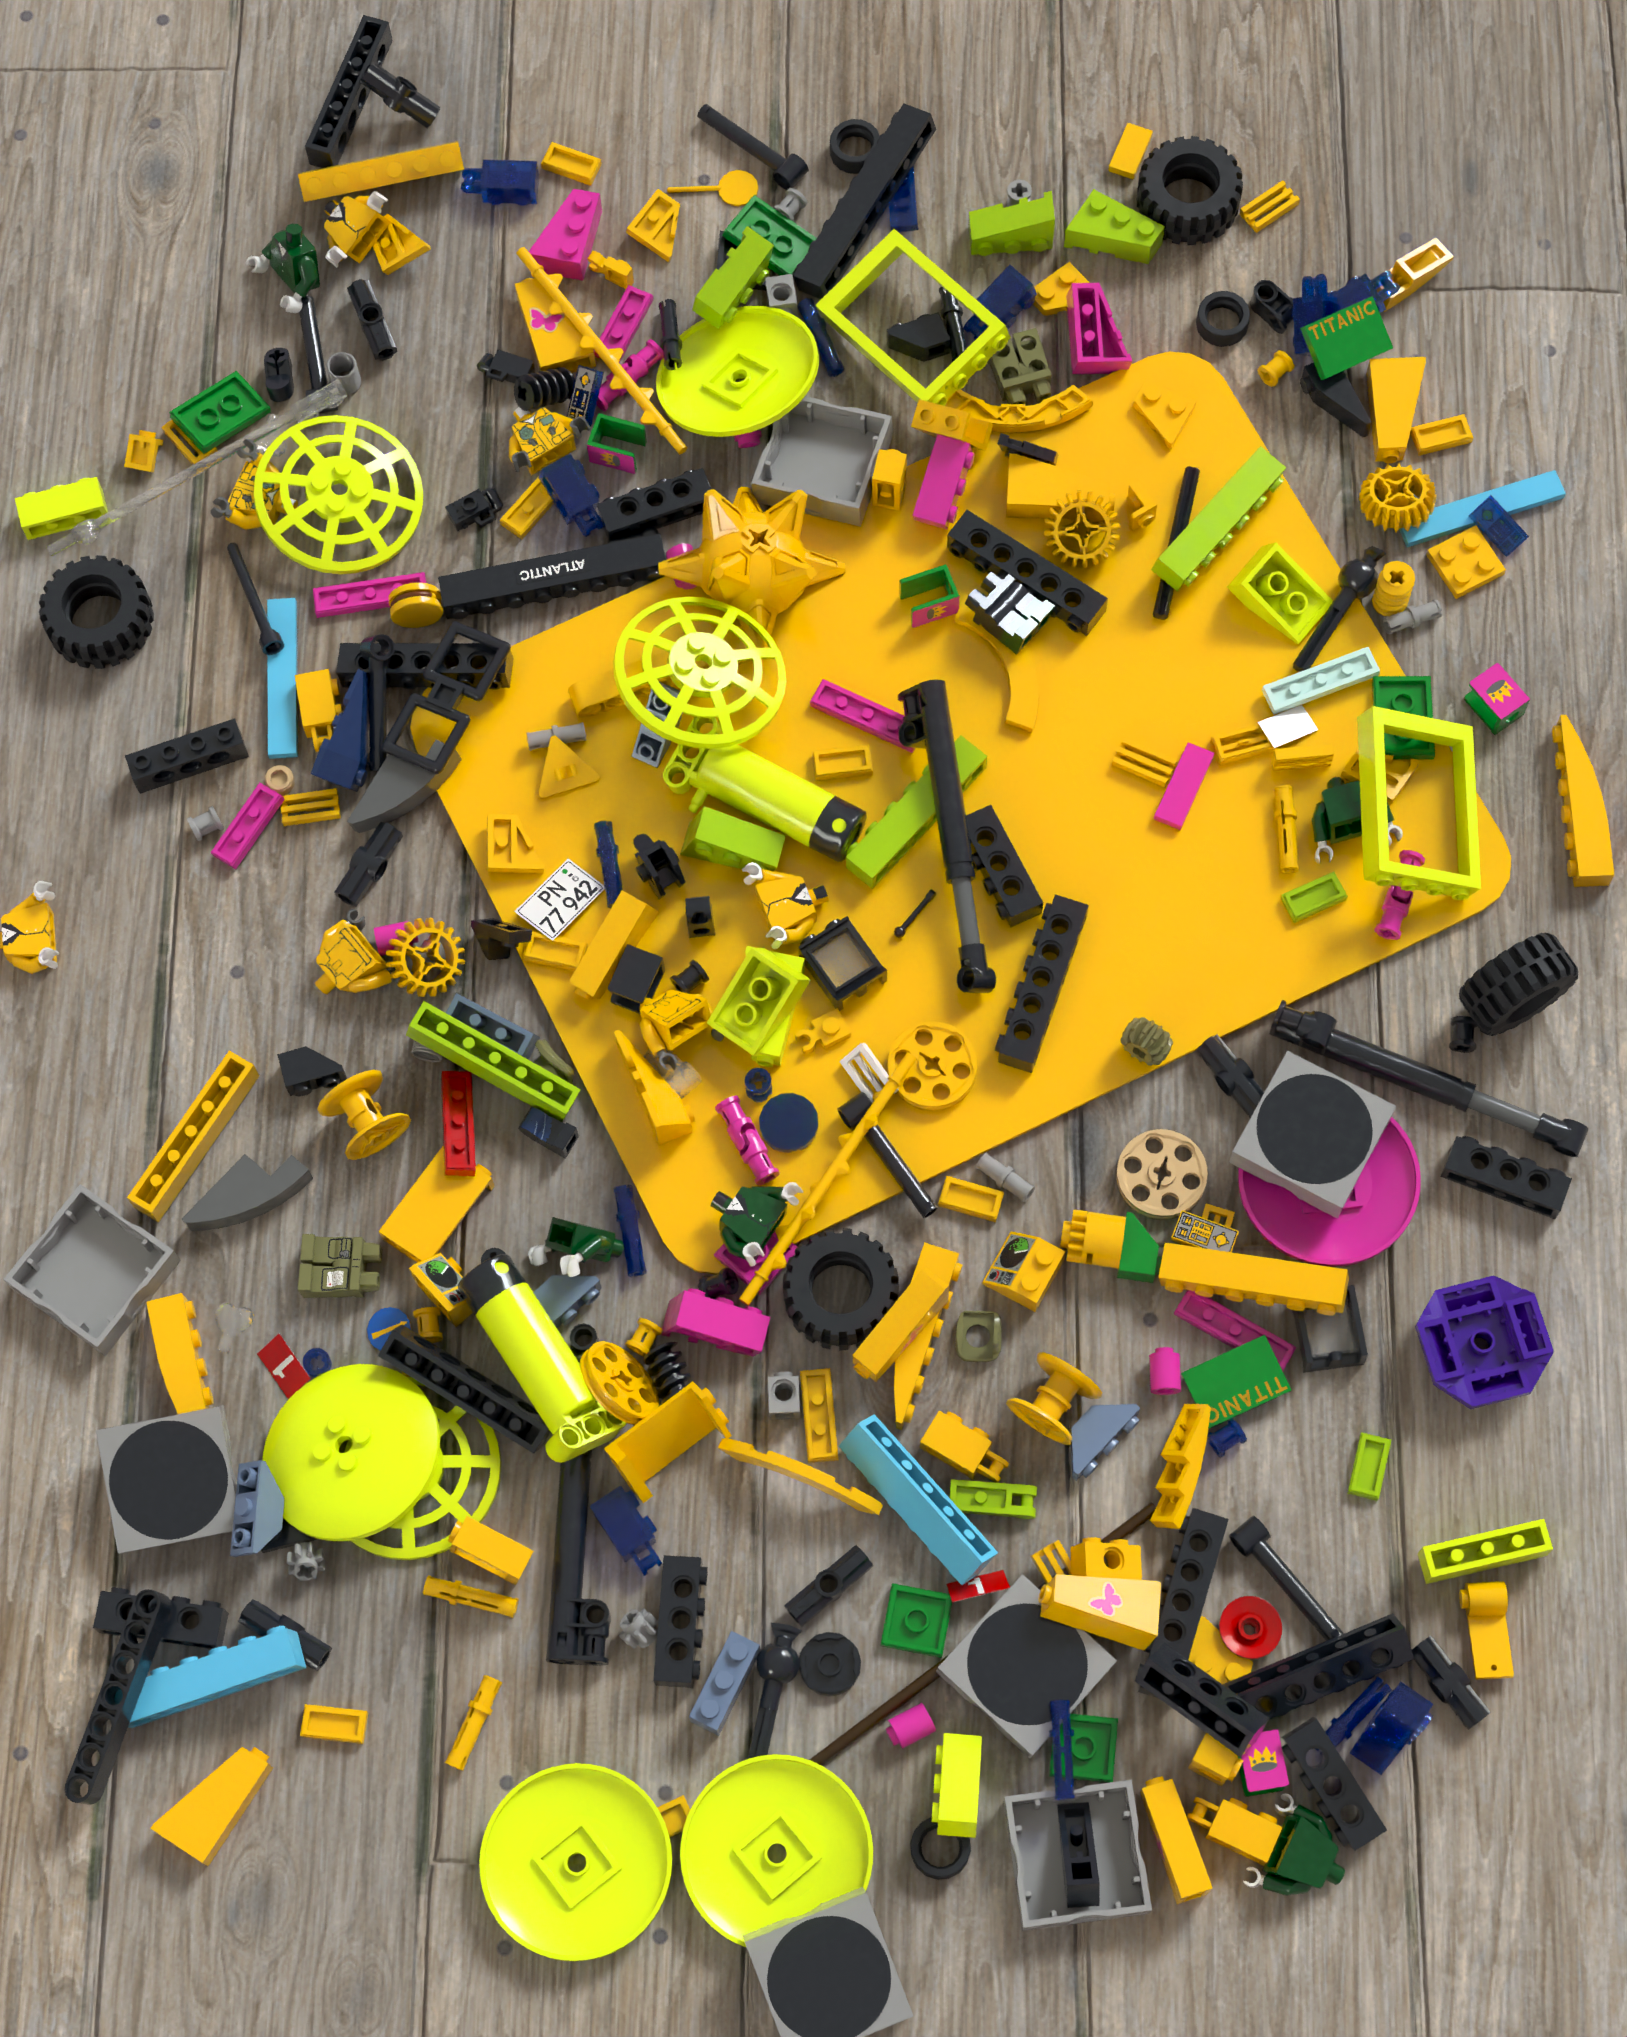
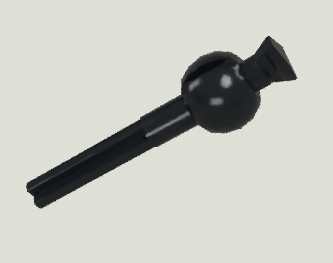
M1371 546L1364 550V557L1361 560H1351L1341 568L1338 575V584L1341 590L1295 659L1293 668L1296 671L1301 672L1311 667L1355 598H1364L1374 591L1378 580V573L1374 568L1377 565V561L1386 555L1383 550Z
M771 1623L774 1643L766 1645L760 1651L757 1658L759 1675L765 1681L747 1759L768 1755L783 1683L787 1684L792 1681L799 1670V1657L797 1652L791 1648L792 1641L802 1630L788 1624Z

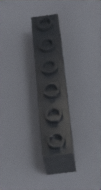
M363 15L306 142L305 150L310 165L320 168L338 165L371 91L362 85L359 80L372 61L380 67L382 66L393 40L388 21Z
M969 510L965 511L947 534V548H949V551L954 556L965 558L972 563L975 569L982 573L987 572L989 574L993 572L1002 579L1010 574L1015 578L1014 582L1022 584L1041 602L1048 600L1055 605L1051 617H1058L1074 632H1081L1087 636L1106 612L1107 597ZM982 543L985 546L978 548L973 546V544ZM1003 557L1006 558L1008 561L998 562L996 559ZM1022 572L1030 573L1031 576L1022 577L1019 574ZM1051 587L1054 589V591L1046 592L1043 590V588ZM1075 602L1078 606L1070 607L1066 603Z
M340 643L336 674L342 687L349 688L358 669L369 674V669H366L369 667V661L361 655V643ZM374 643L373 650L377 655L381 652V645ZM394 643V653L386 660V689L388 687H403L405 689H415L416 687L433 688L434 683L423 678L425 669L422 668L428 665L439 643ZM453 643L437 672L476 688L497 650L480 643ZM511 650L489 689L510 688L514 659Z
M1056 894L1052 904L1046 903L1042 914V919L1046 920L1043 930L1037 929L1032 943L1033 946H1036V950L1033 956H1027L1023 972L1027 973L1025 981H1019L1014 993V998L1018 999L1015 1009L1009 1007L1004 1022L1005 1025H1008L1006 1034H1000L996 1043L995 1051L999 1052V1063L1029 1073L1033 1072L1084 927L1089 905ZM1062 926L1067 931L1063 934H1056L1052 928ZM1052 952L1057 955V958L1055 960H1047L1043 957V954ZM1042 978L1048 982V985L1039 987L1033 981ZM1035 1005L1039 1008V1011L1028 1013L1024 1010V1007ZM1018 1031H1025L1030 1037L1026 1040H1020L1014 1034Z
M400 1325L392 1330L378 1354L383 1360L533 1454L543 1446L551 1433L534 1406L404 1325Z
M1192 1508L1190 1516L1185 1515L1178 1532L1184 1534L1181 1546L1175 1544L1170 1562L1175 1564L1172 1575L1166 1574L1161 1592L1167 1593L1164 1605L1160 1604L1158 1636L1144 1650V1652L1149 1653L1148 1658L1165 1643L1183 1657L1189 1659L1228 1524V1518L1196 1508ZM1193 1538L1202 1539L1206 1544V1549L1201 1552L1194 1551L1190 1546V1540ZM1187 1567L1192 1568L1196 1571L1198 1578L1195 1581H1186L1181 1575V1570ZM1176 1597L1186 1599L1189 1609L1186 1611L1176 1610L1173 1607L1172 1600ZM1167 1627L1176 1628L1180 1633V1639L1177 1641L1167 1640L1163 1630ZM1140 1663L1136 1679L1140 1674L1144 1664ZM1140 1685L1138 1692L1158 1698Z
M1392 1613L1223 1685L1272 1719L1284 1716L1289 1711L1300 1706L1312 1704L1331 1693L1341 1692L1346 1687L1362 1680L1372 1679L1375 1675L1386 1670L1398 1668L1405 1662L1413 1660L1414 1657L1405 1627Z

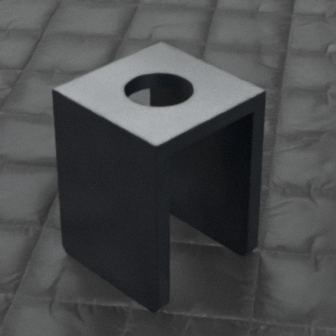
M627 944L608 986V991L613 993L610 999L611 1003L641 1014L640 1004L644 1002L645 998L653 999L664 975L663 957Z

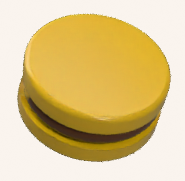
M409 583L395 588L389 594L391 620L399 626L406 628L425 627L437 622L443 615L441 592L432 584Z

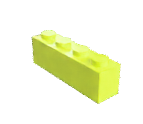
M1540 1519L1424 1546L1417 1555L1425 1583L1429 1584L1545 1557L1553 1550L1545 1520Z

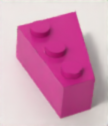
M573 189L528 251L537 263L544 267L546 274H561L565 278L583 281L588 265L587 258L591 254L602 214L600 193Z
M1072 283L1066 296L1072 374H1111L1118 370L1129 369L1133 362L1132 358L1125 349L1120 330L1116 328L1112 318V311L1100 283Z
M937 434L912 515L915 521L943 529H948L949 523L955 522L958 512L956 503L959 496H962L966 486L965 478L968 470L971 469L975 456L970 443Z
M689 1288L688 1291L684 1290L669 1301L662 1327V1336L670 1337L671 1332L689 1336L688 1342L698 1344V1340L715 1344L718 1349L752 1357L762 1352L771 1318L762 1315V1310L746 1306L743 1309L734 1306V1302L726 1298L718 1297L716 1300L705 1297V1292Z

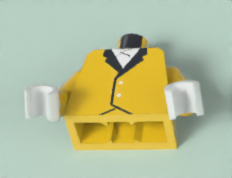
M374 191L370 196H358L355 199L346 196L340 203L336 200H331L326 204L324 211L329 218L324 223V228L329 233L327 236L329 251L325 258L336 268L338 263L348 256L359 264L391 223L380 214L383 203L387 202L388 199Z
M753 862L747 864L742 871L748 872L750 875L744 879V883L747 885H751L754 881L758 883L755 884L756 896L770 929L765 937H772L774 940L771 947L778 949L781 944L801 942L817 921L814 906L829 901L824 885L807 890L802 876L795 877L793 874L761 869L758 864Z
M38 881L34 886V892L9 911L8 914L1 917L0 949H3L9 963L30 974L37 973L48 967L52 969L58 967L57 955H59V952L56 951L54 913L48 903H44L45 900H53L55 894L47 891L52 886V883Z

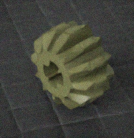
M1144 1017L1134 1018L1129 1022L1120 1039L1124 1050L1129 1052L1131 1057H1135L1139 1062L1143 1061L1150 1066L1153 1064L1160 1065L1166 1059L1173 1044L1169 1032L1164 1031L1162 1026L1155 1024L1154 1020L1148 1021Z

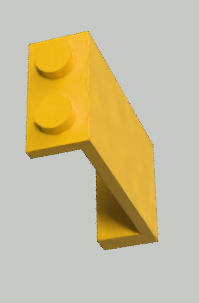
M442 1146L378 1231L382 1240L416 1263L436 1255L485 1188L492 1191L495 1187L490 1177L492 1173L484 1166L477 1164L475 1176H445L444 1148Z
M692 1381L604 1448L629 1488L642 1503L653 1497L644 1482L715 1428L725 1438L729 1439L732 1436L726 1427L729 1420L720 1408H714L713 1405L717 1401L706 1387L701 1390Z

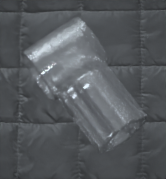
M648 1049L644 1058L658 1072L659 1058L657 1055L653 1056L650 1049ZM666 1049V1053H671L676 1057L677 1063L675 1071L669 1064H664L667 1073L662 1078L683 1099L702 1082V1079L688 1062L685 1061L683 1063L672 1050Z

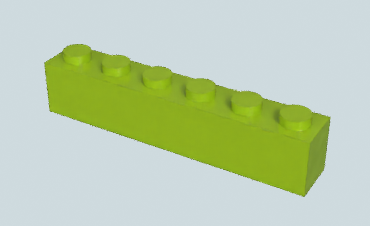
M1260 446L1160 555L1151 570L1176 591L1184 584L1189 587L1199 575L1196 570L1201 565L1206 568L1215 558L1214 550L1218 546L1223 549L1233 538L1231 532L1236 527L1240 530L1250 519V516L1247 514L1252 509L1257 512L1265 503L1267 498L1264 495L1269 490L1274 493L1284 481L1281 476L1286 467Z
M960 736L955 741V748L963 793L987 768V755L963 736ZM929 765L924 768L923 776L917 782L912 781L905 788L904 796L898 802L893 801L886 808L885 816L878 823L875 821L867 828L865 837L859 843L854 842L846 852V868L871 889L883 879L937 821Z
M423 1001L409 1024L406 1036L561 1122L565 1119L581 1090Z

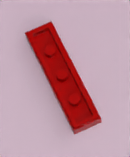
M442 1071L441 1097L445 1176H475L472 1074L467 1071Z

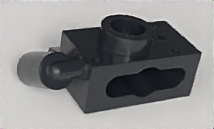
M497 349L495 356L486 353L478 362L477 369L481 372L487 371V378L500 382L505 380L515 383L519 376L533 373L535 366L533 360Z
M489 487L483 491L477 489L445 506V509L456 530L460 531L468 528L473 523L482 528L495 521L494 513L500 511L504 504L496 489ZM484 496H487V498H488V500H489V502H490V504H491V506H492V509L490 508V505L488 504V502H487V500L485 499ZM490 515L489 518H487V519L481 521L482 518H484V517Z

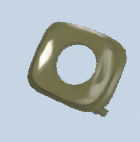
M546 1039L537 1040L535 1046L540 1056L533 1063L572 1084L575 1075L573 1069L553 1051Z
M993 1311L961 1312L955 1333V1346L959 1358L967 1362H989L998 1358L1002 1343L1000 1315ZM973 1326H983L989 1331L990 1340L987 1345L976 1348L968 1343L966 1334Z

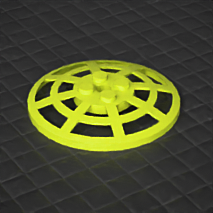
M338 415L320 416L302 421L290 427L279 435L266 449L255 475L253 495L255 511L260 525L270 541L291 560L309 569L323 573H360L388 562L401 552L411 540L418 527L422 513V481L416 463L408 450L383 428L355 417ZM318 424H345L344 435H326L311 441L300 431ZM357 426L381 435L397 449L383 455L373 445L355 438ZM291 437L299 448L289 457L282 473L265 472L274 451L284 440ZM327 443H342L340 456L324 458L315 447ZM353 445L366 450L376 459L363 466L351 458ZM304 454L315 464L307 476L291 474L294 465ZM405 459L414 481L415 501L398 495L397 477L391 464ZM384 468L389 480L390 492L374 489L370 475ZM263 483L280 484L281 502L287 515L275 525L269 519L264 505ZM335 484H342L347 488V492L337 495L331 488ZM288 485L305 487L307 501L294 509L290 500ZM372 500L388 504L383 515L373 524L365 513ZM396 506L412 511L411 519L403 533L394 543L387 546L379 532L391 520ZM314 511L318 516L327 520L326 532H321L311 527L302 518ZM357 520L363 529L361 532L350 535H337L339 523ZM295 525L307 536L324 542L321 559L298 550L287 542L281 534ZM370 539L378 552L371 557L357 561H332L335 545L355 544Z
M679 597L657 602L642 610L631 619L622 631L615 649L613 661L614 679L626 707L649 730L662 738L680 745L715 749L745 742L758 735L771 723L778 713L785 694V665L781 652L773 638L750 615L721 601L704 597ZM682 605L705 606L726 613L723 618L701 613L687 614ZM670 607L675 617H671L659 624L651 633L634 629L642 619L656 611ZM736 618L755 630L769 648H756L747 634L733 624ZM692 621H705L717 624L718 626L713 634L697 632ZM676 624H680L685 634L676 642L660 637L664 631ZM731 631L745 644L747 649L733 650L723 640L727 632ZM628 639L645 643L642 653L643 672L627 678L624 668V653ZM653 646L670 652L667 665L656 668L652 667L651 654ZM761 659L776 660L779 679L774 698L760 688L763 674ZM705 661L710 668L701 669L695 662ZM738 661H753L754 675L752 682L737 673ZM670 676L674 684L681 689L677 698L668 693L657 679ZM648 683L653 692L671 707L664 722L655 717L641 704L634 695L633 688ZM732 684L746 691L738 700L726 705L722 693L727 691ZM692 695L703 698L711 697L714 708L697 707L687 703ZM754 697L768 707L766 712L755 722L734 731L730 714L744 708ZM682 713L700 718L718 717L722 734H697L683 731L675 726Z
M408 1377V1378L411 1379L416 1385H423L422 1383L418 1382V1381L415 1380L414 1378ZM457 1405L448 1413L433 1406L436 1416L440 1420L438 1422L440 1437L450 1429L458 1440L461 1449V1455H443L440 1448L435 1473L423 1496L419 1499L421 1500L431 1495L441 1506L431 1513L418 1518H414L413 1507L399 1521L390 1526V1528L402 1529L403 1548L379 1545L365 1538L352 1540L351 1542L374 1555L395 1560L428 1558L449 1550L452 1545L448 1541L449 1536L426 1546L415 1547L414 1528H421L432 1524L449 1512L462 1523L466 1516L479 1523L484 1520L496 1498L501 1475L500 1449L494 1429L477 1418L488 1441L490 1455H471L467 1437L457 1423L467 1412ZM352 1440L347 1442L345 1452L351 1449ZM462 1468L459 1482L450 1496L439 1486L444 1469ZM471 1468H490V1478L486 1492L478 1508L471 1516L458 1503L468 1487Z

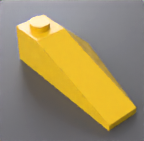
M620 1030L614 1031L616 1043L659 1146L692 1133L691 1122H694L695 1118L689 1104L684 1106L680 1096Z

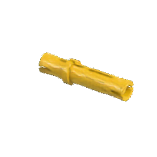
M1280 785L1274 788L1276 798L1274 820L1277 821L1280 871L1290 874L1299 871L1295 820L1298 817L1297 811L1294 810L1293 787L1290 785Z
M428 1575L423 1589V1595L448 1600L451 1605L456 1606L459 1603L506 1615L510 1618H514L519 1598H512L462 1585V1581L459 1580L451 1582Z
M484 1674L473 1701L470 1700L468 1703L470 1708L445 1761L446 1764L464 1771L487 1716L492 1714L493 1710L491 1707L502 1685L501 1681Z

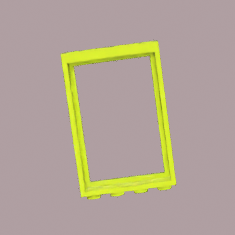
M895 229L815 305L822 319L917 403L920 399L945 406L948 399L957 390H961L976 371L983 369L988 360L997 351H1001L1011 338L1003 322ZM902 253L906 254L988 326L926 389L841 314Z
M1372 706L1357 717L1364 880L1376 882L1378 886H1399L1405 891L1421 890L1433 896L1448 895L1452 896L1454 900L1468 899L1470 895L1481 889L1473 726ZM1384 733L1452 747L1459 874L1389 861Z

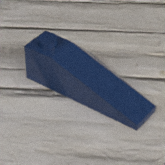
M360 669L357 670L344 697L343 706L346 708L338 716L335 715L332 726H334L333 735L330 740L324 738L311 771V775L358 792L359 787L365 784L368 774L366 767L369 730V674Z

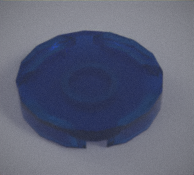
M795 1093L780 1094L771 1098L763 1106L759 1116L760 1132L764 1141L775 1150L784 1153L802 1150L808 1147L816 1137L819 1129L818 1113L814 1105L804 1096Z

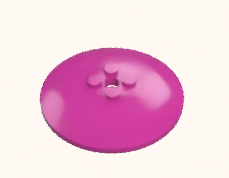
M1391 1117L1338 1219L1304 1202L1286 1188L1268 1183L1239 1167L1238 1186L1242 1204L1251 1223L1273 1247L1287 1256L1308 1264L1338 1267L1369 1260L1388 1249L1397 1241L1409 1225L1416 1211L1421 1189V1175L1418 1158L1409 1137L1397 1121Z

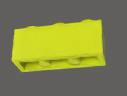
M97 477L82 478L75 483L56 485L45 491L29 492L22 497L15 498L21 527L28 540L110 519L103 490Z
M944 1733L943 1745L936 1746L935 1764L942 1766L941 1774L935 1773L933 1793H940L939 1803L933 1802L931 1822H938L937 1835L976 1838L982 1736Z

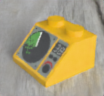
M1011 1231L982 1284L1036 1312L1064 1262L1066 1251L1039 1237Z
M439 1253L409 1268L417 1286L455 1327L473 1313L458 1290V1284L463 1278L460 1275L462 1268L452 1257L446 1259Z

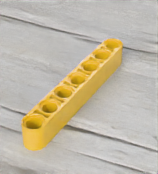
M731 631L727 632L723 640L733 650L747 649L745 644ZM665 651L651 656L652 667L656 668L667 665L670 652ZM642 660L624 666L627 678L643 672ZM752 660L738 661V665L750 662ZM705 661L695 662L701 669L710 668ZM614 669L578 681L568 688L576 714L580 718H587L625 705L616 686ZM670 676L657 679L668 686L677 687ZM646 683L633 688L632 691L637 699L640 700L650 695L651 688Z

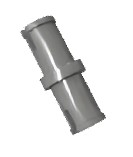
M1433 600L1417 607L1412 605L1406 607L1403 612L1383 617V626L1387 634H1392L1408 627L1413 629L1419 627L1422 622L1442 617V608L1438 600Z
M583 722L564 727L553 725L551 726L552 729L526 732L530 751L548 747L550 737L554 735L565 744L586 741Z
M989 1153L983 1154L976 1164V1169L995 1180L996 1186L1001 1189L1006 1188L1023 1202H1026L1035 1190L1034 1185H1031L1014 1173V1168L1004 1166L990 1156Z

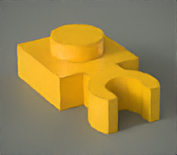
M592 251L587 258V261L591 262L588 268L596 273L604 274L606 280L624 289L628 285H633V270L627 262L620 259L616 260L610 256L606 259L596 251Z
M838 1008L812 1020V1030L802 1029L795 1034L796 1041L803 1038L810 1040L808 1045L802 1047L803 1054L813 1052L819 1043L823 1045L824 1049H827L851 1037V1032Z

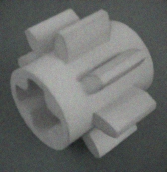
M312 1542L295 1544L294 1552H287L289 1575L294 1574L300 1581L317 1579L318 1570H325L323 1548L317 1549Z
M644 1608L640 1612L638 1610H631L621 1619L620 1627L623 1631L619 1636L633 1649L637 1646L645 1648L652 1644L657 1637V1630L654 1627L658 1624V1620Z

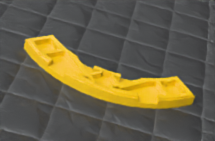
M1072 385L1059 394L1042 400L1039 404L1025 406V404L990 405L985 403V400L971 396L962 390H957L948 399L945 406L970 412V417L992 423L991 431L1016 433L1041 430L1069 421L1091 408L1093 402L1075 385Z
M965 594L955 617V623L972 630L985 641H988L997 651V655L1004 665L1010 682V704L1005 724L1032 733L1037 719L1040 688L1035 661L1030 649L1026 644L1016 655L985 630L981 624L978 625L972 621L975 612L965 605L968 597Z
M728 1438L721 1439L718 1449L738 1461L757 1465L801 1481L841 1500L858 1511L876 1515L880 1514L883 1507L881 1502L853 1486L847 1489L835 1482V1477L770 1450L767 1454L760 1453L753 1449L754 1446L752 1444Z

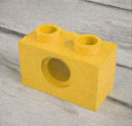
M879 449L872 476V506L900 511L907 479V454L895 449Z
M1088 1537L1083 1538L1082 1543L1070 1547L1071 1575L1142 1580L1141 1546L1129 1545L1128 1540L1124 1539L1111 1540L1110 1543H1101V1538ZM1104 1557L1108 1561V1567L1104 1563Z
M1205 1733L1188 1769L1223 1786L1226 1780L1233 1781L1243 1760L1212 1736Z

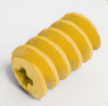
M1392 561L1385 564L1383 570L1379 573L1372 597V605L1376 612L1382 616H1391L1403 612L1407 607L1415 582L1414 571L1408 564Z

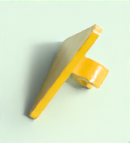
M555 735L550 737L538 793L539 797L545 798L599 780V774Z

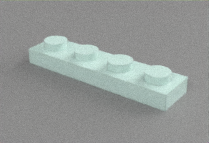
M1369 647L1266 684L1263 686L1262 692L1273 715L1366 681L1373 678V676H1379L1380 669Z

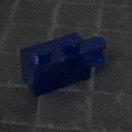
M483 160L482 168H465L462 171L464 182L461 183V190L465 193L482 194L483 203L493 205L513 203L522 206L537 204L539 187L537 161Z
M1009 265L976 300L1003 322L1008 330L1015 323L1016 316L1023 309H1028L1034 303L1037 293L1034 285L1013 266ZM974 314L966 322L963 329L967 333L971 332L976 340L988 326L984 324L981 327L978 324L981 320Z
M1385 271L1372 280L1365 273L1362 276L1351 278L1346 283V286L1338 291L1327 293L1318 302V306L1323 316L1326 317L1373 296L1379 313L1386 310L1383 301L1397 293L1400 286L1398 283L1393 282L1391 279L1393 275L1390 271ZM1380 286L1384 287V289L1377 292V288H1379Z
M1318 274L1315 278L1304 276L1302 279V297L1293 298V346L1296 355L1311 356L1300 328L1337 312V297L1328 295L1327 278L1324 274Z
M570 453L542 468L538 478L566 524L568 525L575 521L582 534L587 537L591 534L592 530L596 528L600 530L604 527L601 518L596 512L597 504L600 502V495L595 485L589 484L585 478V470L578 459L575 460ZM586 514L590 517L587 521L583 519V516Z
M620 1485L591 1504L590 1508L624 1562L626 1563L633 1559L643 1576H646L649 1569L655 1565L658 1567L662 1565L661 1560L652 1548V1545L656 1543L653 1533L657 1529L648 1515L642 1518L636 1509L640 1506V1503L631 1490L625 1492ZM647 1549L649 1555L639 1560L637 1555Z

